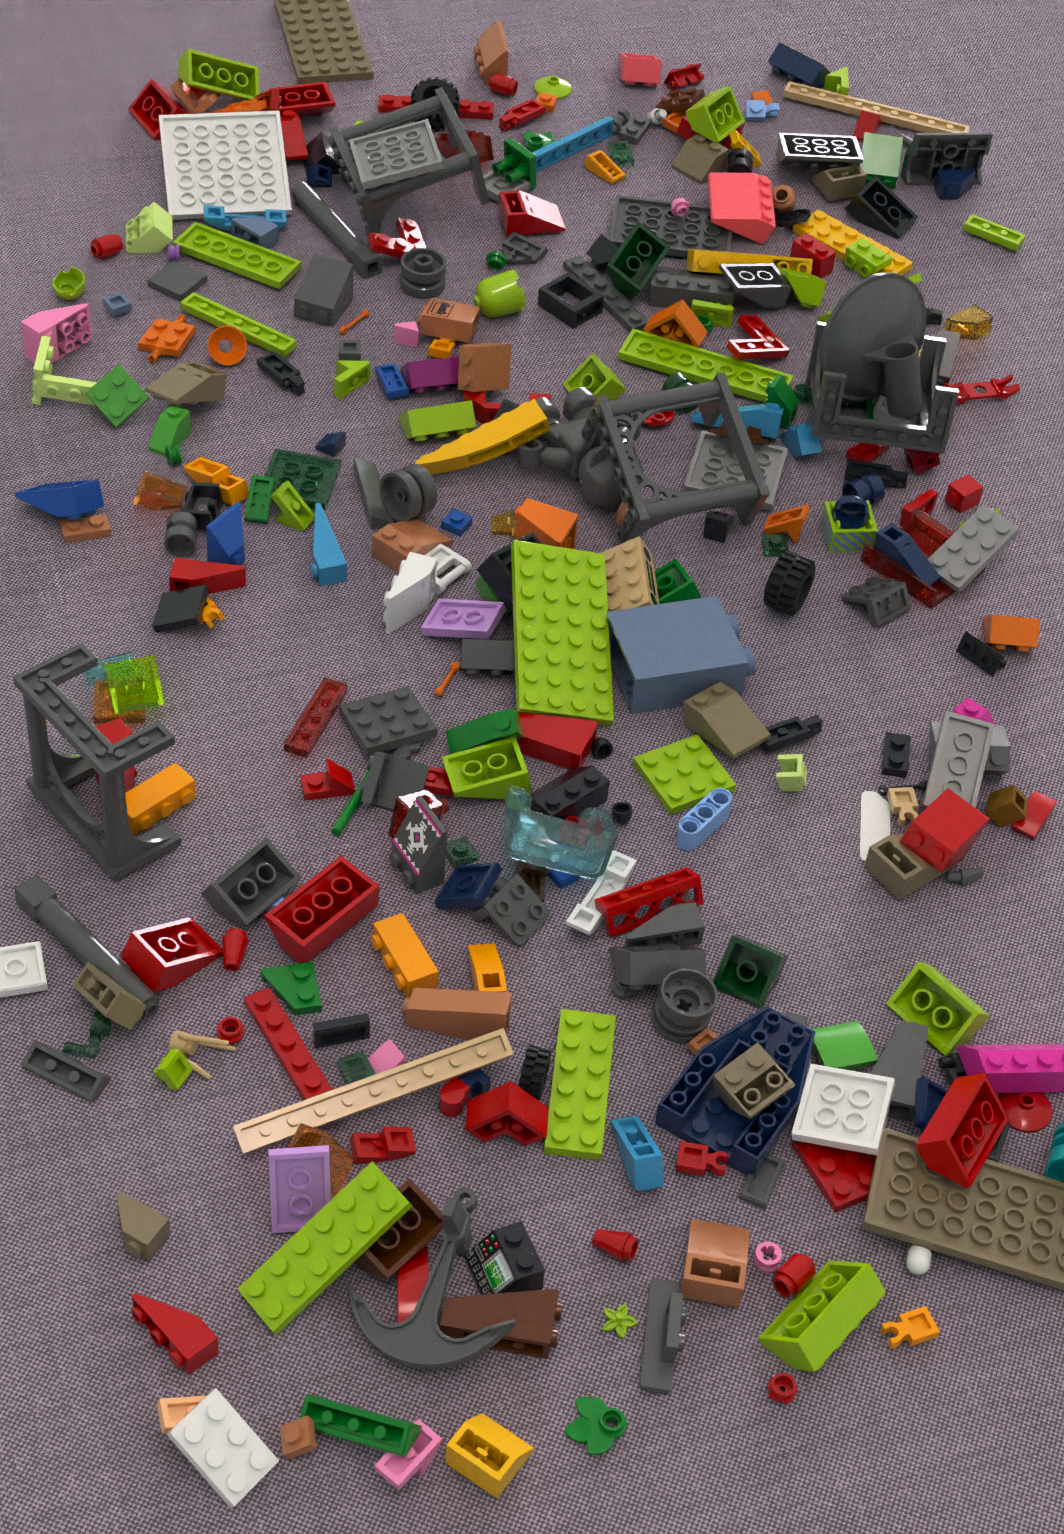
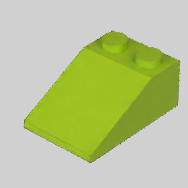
M515 736L442 757L454 797L510 799L532 793L529 773Z

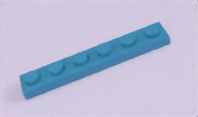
M607 116L532 152L536 155V173L611 137L614 119Z

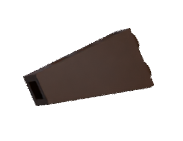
M557 1289L445 1298L440 1331L448 1337L464 1338L493 1324L515 1319L517 1322L516 1326L490 1349L548 1359L550 1347L556 1348L559 1330L553 1329L554 1320H561L563 1303L557 1302L559 1294Z

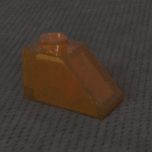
M144 471L133 504L153 511L181 508L188 486Z

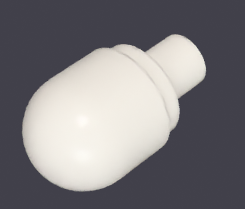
M656 108L649 112L647 119L652 120L651 125H659L667 115V112Z
M913 1244L908 1250L906 1260L908 1270L915 1275L925 1274L930 1268L931 1250Z

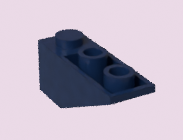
M893 523L877 532L872 554L925 590L940 580V575L908 533Z

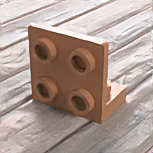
M180 78L170 86L173 95L178 100H182L189 114L203 113L221 96L219 93H210L208 91L199 99Z

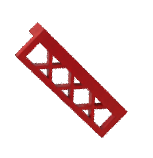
M688 867L594 899L596 909L605 917L606 931L610 937L638 928L663 910L658 907L662 900L669 896L673 900L668 907L675 906L679 902L680 904L696 902L697 906L704 904L700 875ZM693 888L695 898L688 901L681 900L685 892ZM647 905L650 907L645 916L640 918L635 916L641 906ZM622 913L627 915L621 925L614 927L613 916Z

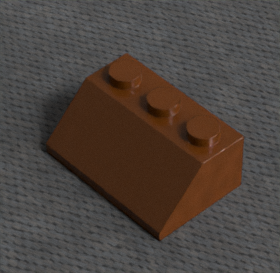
M410 1178L398 1190L411 1203L412 1207L354 1261L359 1269L386 1281L439 1234L443 1228L441 1211Z

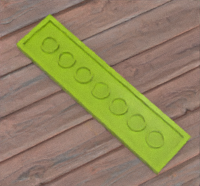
M632 329L618 352V359L664 372L668 375L682 373L690 381L697 383L713 381L716 374L725 372L732 393L765 402L768 398L766 388L769 382H773L777 375L783 376L789 386L793 383L794 377L787 373L737 360L736 358L637 329Z

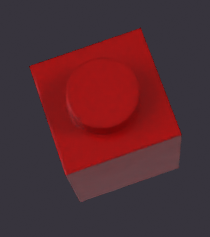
M966 475L949 483L945 502L959 513H962L980 503L984 487L970 475Z

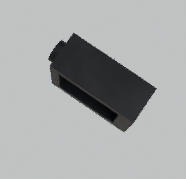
M569 272L539 288L538 306L572 329L601 314L603 311L604 295ZM568 292L579 299L580 302L572 306L558 296Z

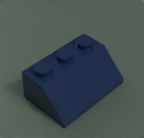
M780 42L768 60V63L772 66L771 70L776 74L781 75L783 73L792 82L797 80L803 85L819 89L824 87L826 76L830 74L823 64Z

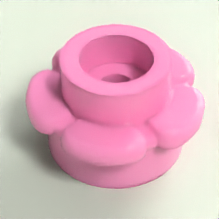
M677 198L671 203V212L676 217L685 216L689 211L690 204L684 198Z

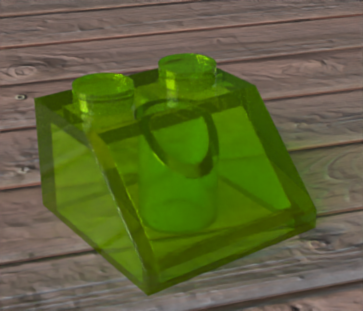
M155 655L102 664L106 690L114 714L164 705Z

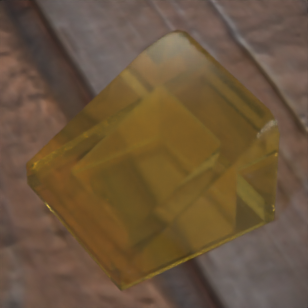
M513 510L492 516V535L513 536V531L517 524Z

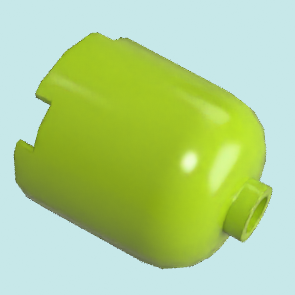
M512 269L485 278L477 284L476 296H473V302L475 306H480V311L486 317L496 318L524 311L523 307L526 306L523 287L518 288L516 280L519 279L516 271Z

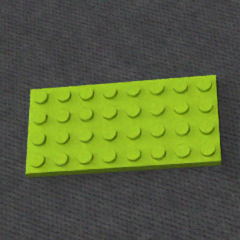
M513 540L511 544L516 711L598 722V724L611 726L614 722L609 623L606 620L608 602L605 554Z

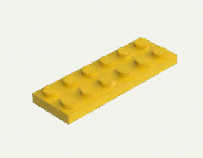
M816 210L807 219V222H801L793 226L794 233L799 236L806 233L812 235L815 239L835 251L836 257L844 260L847 246L862 238L869 241L893 257L891 264L877 273L891 272L903 275L912 269V261L827 215L823 211Z

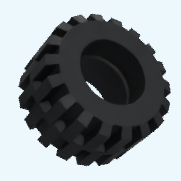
M429 77L426 78V81L421 80L419 85L416 84L414 86V90L411 93V105L436 96L435 89L443 87L457 116L459 115L458 90L456 87L453 88V83H447V79L443 78L440 80L439 77H435V79ZM441 112L414 121L418 122L428 119L431 130L435 129V132L440 131V129L445 130Z
M785 551L776 561L767 580L764 591V604L790 616L797 613L804 604L815 576V562L793 552Z

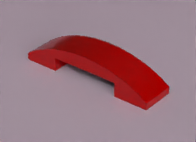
M425 1245L397 1271V1323L408 1319L414 1312L428 1280V1245Z

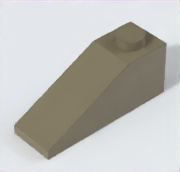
M87 962L72 985L104 1016L129 1030L141 1019L143 1011L147 1007L136 996L89 962Z

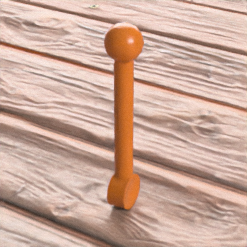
M366 309L362 310L361 314L346 326H341L339 333L345 335L350 327L363 317H368L369 311Z
M459 662L451 663L450 672L440 687H437L434 691L436 696L441 697L444 694V688L453 674L461 668Z

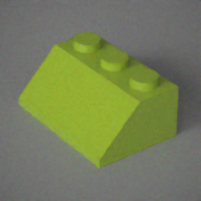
M731 86L712 91L685 111L687 121L691 125L692 130L716 143L720 142L745 122Z
M472 400L407 410L398 415L399 422L407 439L414 438L415 442L428 440L427 436L436 435V439L449 437L451 432L463 435L470 433V429L476 427Z
M918 961L886 1003L905 1021L929 1026L927 1040L945 1056L957 1050L958 1045H963L973 1038L990 1017L986 1011L932 965Z

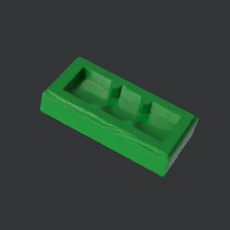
M252 475L244 515L245 521L268 524L272 504L271 496L274 493L276 483L275 478Z

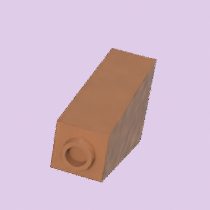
M414 987L411 997H406L404 1000L402 1013L406 1014V1026L469 1041L504 1028L507 1035L510 1024L512 993Z

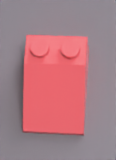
M619 52L620 79L624 80L625 84L636 85V82H643V86L654 87V84L660 83L662 60L652 55Z

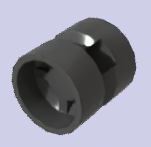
M176 512L169 516L164 543L166 550L172 555L187 556L194 551L197 520L193 515L187 512Z

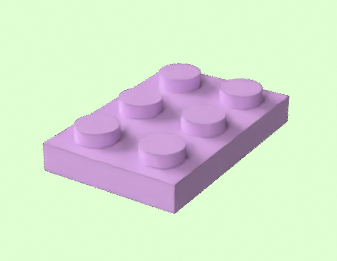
M438 598L421 626V631L426 636L489 639L506 608L504 602Z
M329 1145L268 1149L272 1233L298 1232L331 1200Z

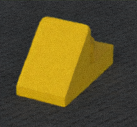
M736 129L729 134L732 141L730 145L733 150L738 148L749 150L753 156V166H760L762 164L758 152Z

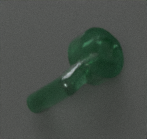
M96 1010L91 1022L88 1046L65 1042L63 1053L95 1058L98 1055L100 1043L104 1035L109 1036L112 1020Z

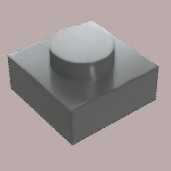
M339 340V360L361 361V340Z

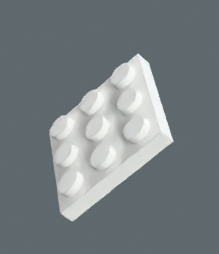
M810 1064L792 1130V1140L878 1156L895 1086V1078Z

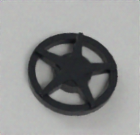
M798 209L784 213L775 218V225L788 228L791 225L807 222V219L811 217V211L809 209Z

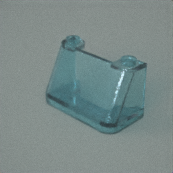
M510 784L505 798L504 848L510 858L587 879H596L603 875L618 838V832L607 810L595 807L586 808L579 815L577 823L531 811L532 799L530 793L522 787Z

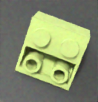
M155 202L145 206L135 219H130L126 224V251L128 253H159L173 241L172 215Z

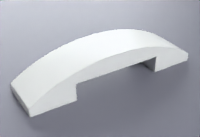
M613 850L602 866L601 875L583 902L576 905L567 919L566 925L591 935L605 920L604 915L596 909L594 899L623 890L636 866L637 860Z

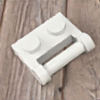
M441 543L425 555L437 558L436 594H441L446 590V586L455 579L472 570V565L467 559ZM452 565L456 566L455 569H453L443 578H438V576L442 574L444 571H446L449 567H451Z

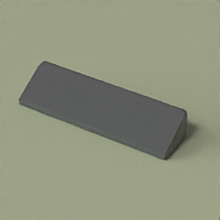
M354 457L353 469L371 529L383 528L387 524L394 523L381 501V480L376 464Z

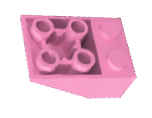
M87 303L37 312L21 321L25 357L34 363L42 336L51 337L50 346L54 347L53 359L49 360L51 363L92 340L89 304Z

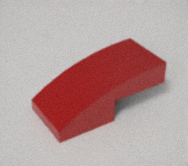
M860 443L847 449L845 457L851 460L872 462L890 446Z
M1034 790L1028 798L1026 818L1014 822L1011 825V830L1035 840L1043 824H1046L1057 805V801Z
M383 1127L381 1133H353L349 1139L354 1164L391 1161L416 1153L411 1127Z

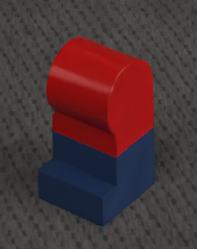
M478 1069L450 1079L440 1090V1112L447 1117H457L463 1112L464 1105L476 1095L479 1096L490 1091L491 1077Z

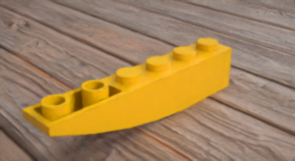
M688 249L686 270L722 273L719 269L720 264L774 263L776 267L779 266L811 274L813 259Z
M533 399L521 404L510 412L503 413L499 418L489 423H484L478 429L463 434L459 439L442 445L438 450L423 455L415 461V464L423 466L431 475L491 460L550 431L547 417L536 400Z

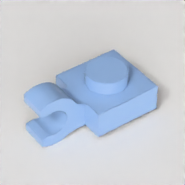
M746 100L745 102L746 121H765L766 116H778L779 103L765 105V100Z

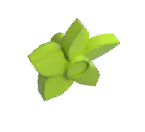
M626 1304L621 1305L617 1309V1313L612 1309L604 1308V1314L609 1320L604 1324L602 1331L609 1332L616 1328L617 1336L624 1340L627 1328H633L638 1324V1321L633 1316L627 1315L628 1309Z

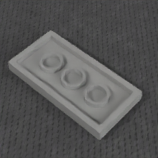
M983 504L928 560L940 575V581L960 593L1020 533V528Z
M950 711L944 712L922 808H927L948 788L976 808L995 724Z

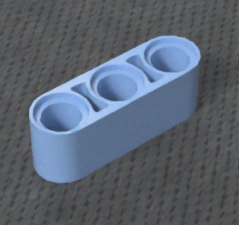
M724 788L712 790L681 818L676 837V844L680 849L687 851L696 849L728 819L732 803V794Z

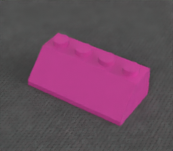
M995 1044L958 1045L957 1047L967 1076L985 1072L995 1093L1064 1092V1045Z

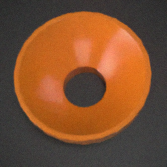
M229 325L220 326L214 329L208 337V353L218 364L224 366L234 365L240 362L246 354V338L236 327ZM223 339L228 340L231 344V349L227 353L219 349V342Z

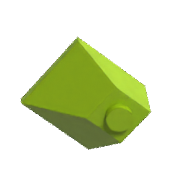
M777 266L778 270L791 285L790 292L795 299L801 302V306L812 308L815 305L820 307L826 281L812 274Z
M593 353L563 383L569 393L579 387H585L590 389L596 398L606 395L608 401L616 400L626 390L619 378Z

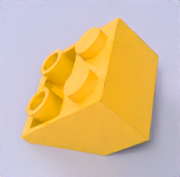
M481 1413L465 1421L446 1445L445 1463L497 1499L533 1453L534 1447Z

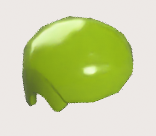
M71 267L68 272L60 270L53 279L52 288L61 299H76L84 293L85 275L75 267Z

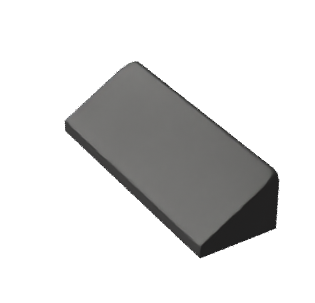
M33 1040L21 1063L22 1067L91 1102L96 1100L111 1080L110 1077L36 1040Z

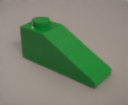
M513 708L487 714L446 731L450 754L514 736L516 739L524 738L519 713Z

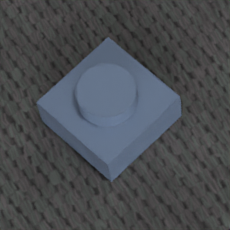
M122 292L103 298V305L112 316L121 315L132 310V303Z

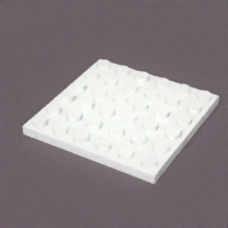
M279 111L159 115L168 213L172 215V220L204 219V205L224 206L226 214L265 216V209L286 210V215L292 214Z

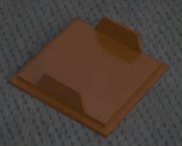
M722 422L719 429L712 428V430L708 431L729 437L724 422ZM748 427L747 433L751 442L770 445L767 439L761 438L760 428Z

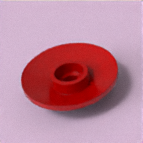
M1042 1092L1000 1093L998 1095L1009 1117L1007 1123L1011 1124L1010 1128L1025 1133L1038 1132L1044 1129L1052 1118V1105Z

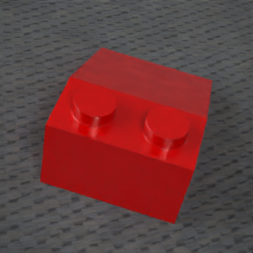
M287 110L280 113L285 160L308 159L301 121L297 112Z
M192 917L131 932L120 957L153 992L175 987L223 956V949Z

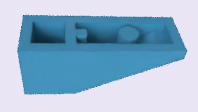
M639 1116L611 1120L612 1131L627 1177L635 1191H650L655 1187L664 1186L663 1155Z

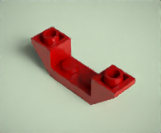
M463 390V402L472 400L475 419L481 424L493 421L502 403L485 402V391L471 392ZM529 393V401L538 398L551 400V394Z

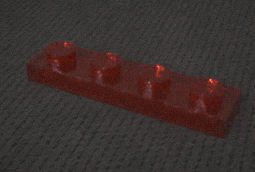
M324 677L284 742V751L306 758L309 756L345 696L347 684Z

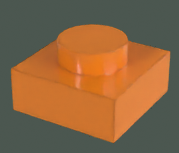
M539 93L536 101L546 107V112L553 113L557 104V96L549 93Z

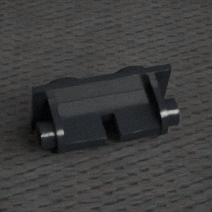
M968 631L965 632L956 649L958 653L992 677L998 668L1003 669L1007 663L1003 655Z

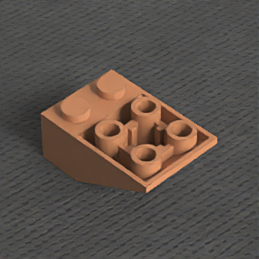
M691 1218L680 1290L683 1298L735 1308L740 1307L746 1277L750 1229Z

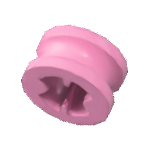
M772 1242L760 1243L755 1250V1266L760 1271L768 1273L778 1269L782 1258L780 1247ZM767 1253L771 1254L773 1258H769V1261L763 1259V1254L764 1256Z

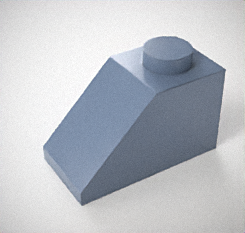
M263 217L231 219L232 236L267 249L279 243L278 225Z

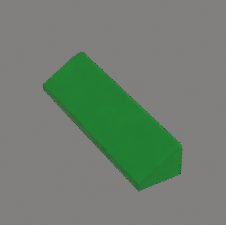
M309 1394L305 1395L300 1418L309 1416L314 1420L315 1431L406 1457L422 1428L418 1424Z

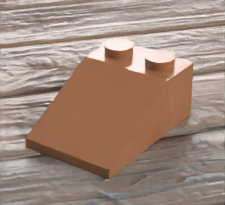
M419 519L390 523L372 535V557L399 573L402 560L406 561L410 552L426 555L440 543L448 548L453 544V540Z

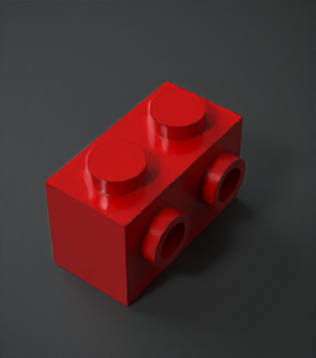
M808 233L793 240L790 257L813 259L812 275L823 278L833 272L835 251Z

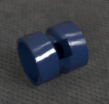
M870 473L862 476L860 479L856 478L845 482L842 486V495H857L864 500H869L871 504L884 498L885 487L877 474Z

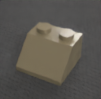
M698 133L686 140L674 160L672 168L703 184L708 181L709 173H721L726 170L729 149Z

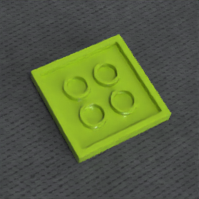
M698 734L633 757V766L669 815L696 806L716 788H724L730 793L736 790V783Z

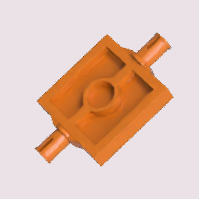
M179 314L175 321L155 319L139 340V350L151 353L148 356L150 363H156L160 356L179 357L196 334L195 325L184 323L186 321L185 315L182 314L181 316Z

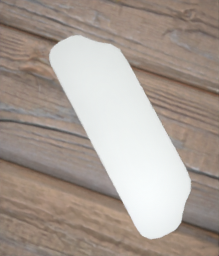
M864 791L861 795L860 857L866 861L869 847L890 835L889 802L874 791Z

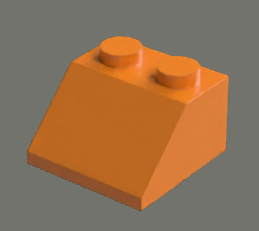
M984 615L985 643L992 644L993 649L1006 650V645L1016 646L1015 651L1030 652V647L1036 648L1038 645L1040 619Z

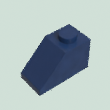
M975 169L937 170L934 189L939 200L959 199L971 189Z

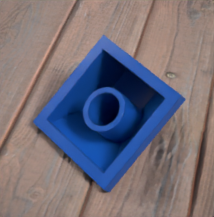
M236 502L206 526L208 562L240 566L245 562L240 503Z

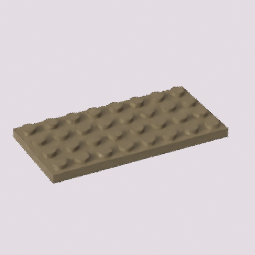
M274 0V6L298 84L373 79V70L349 0Z
M884 1128L878 1156L876 1155L862 1229L1064 1291V1182L986 1159L972 1186L965 1188L928 1169L915 1145L919 1138Z

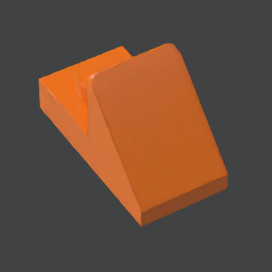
M806 504L769 515L763 528L764 532L769 536L782 534L787 531L794 543H797L810 506Z

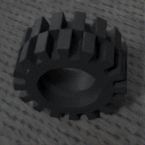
M529 1045L523 1061L518 1086L537 1100H541L549 1071L552 1050Z

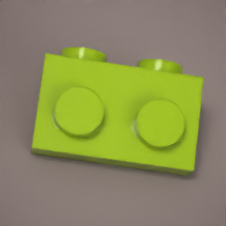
M862 238L846 247L843 263L866 278L877 274L878 271L889 266L893 257Z

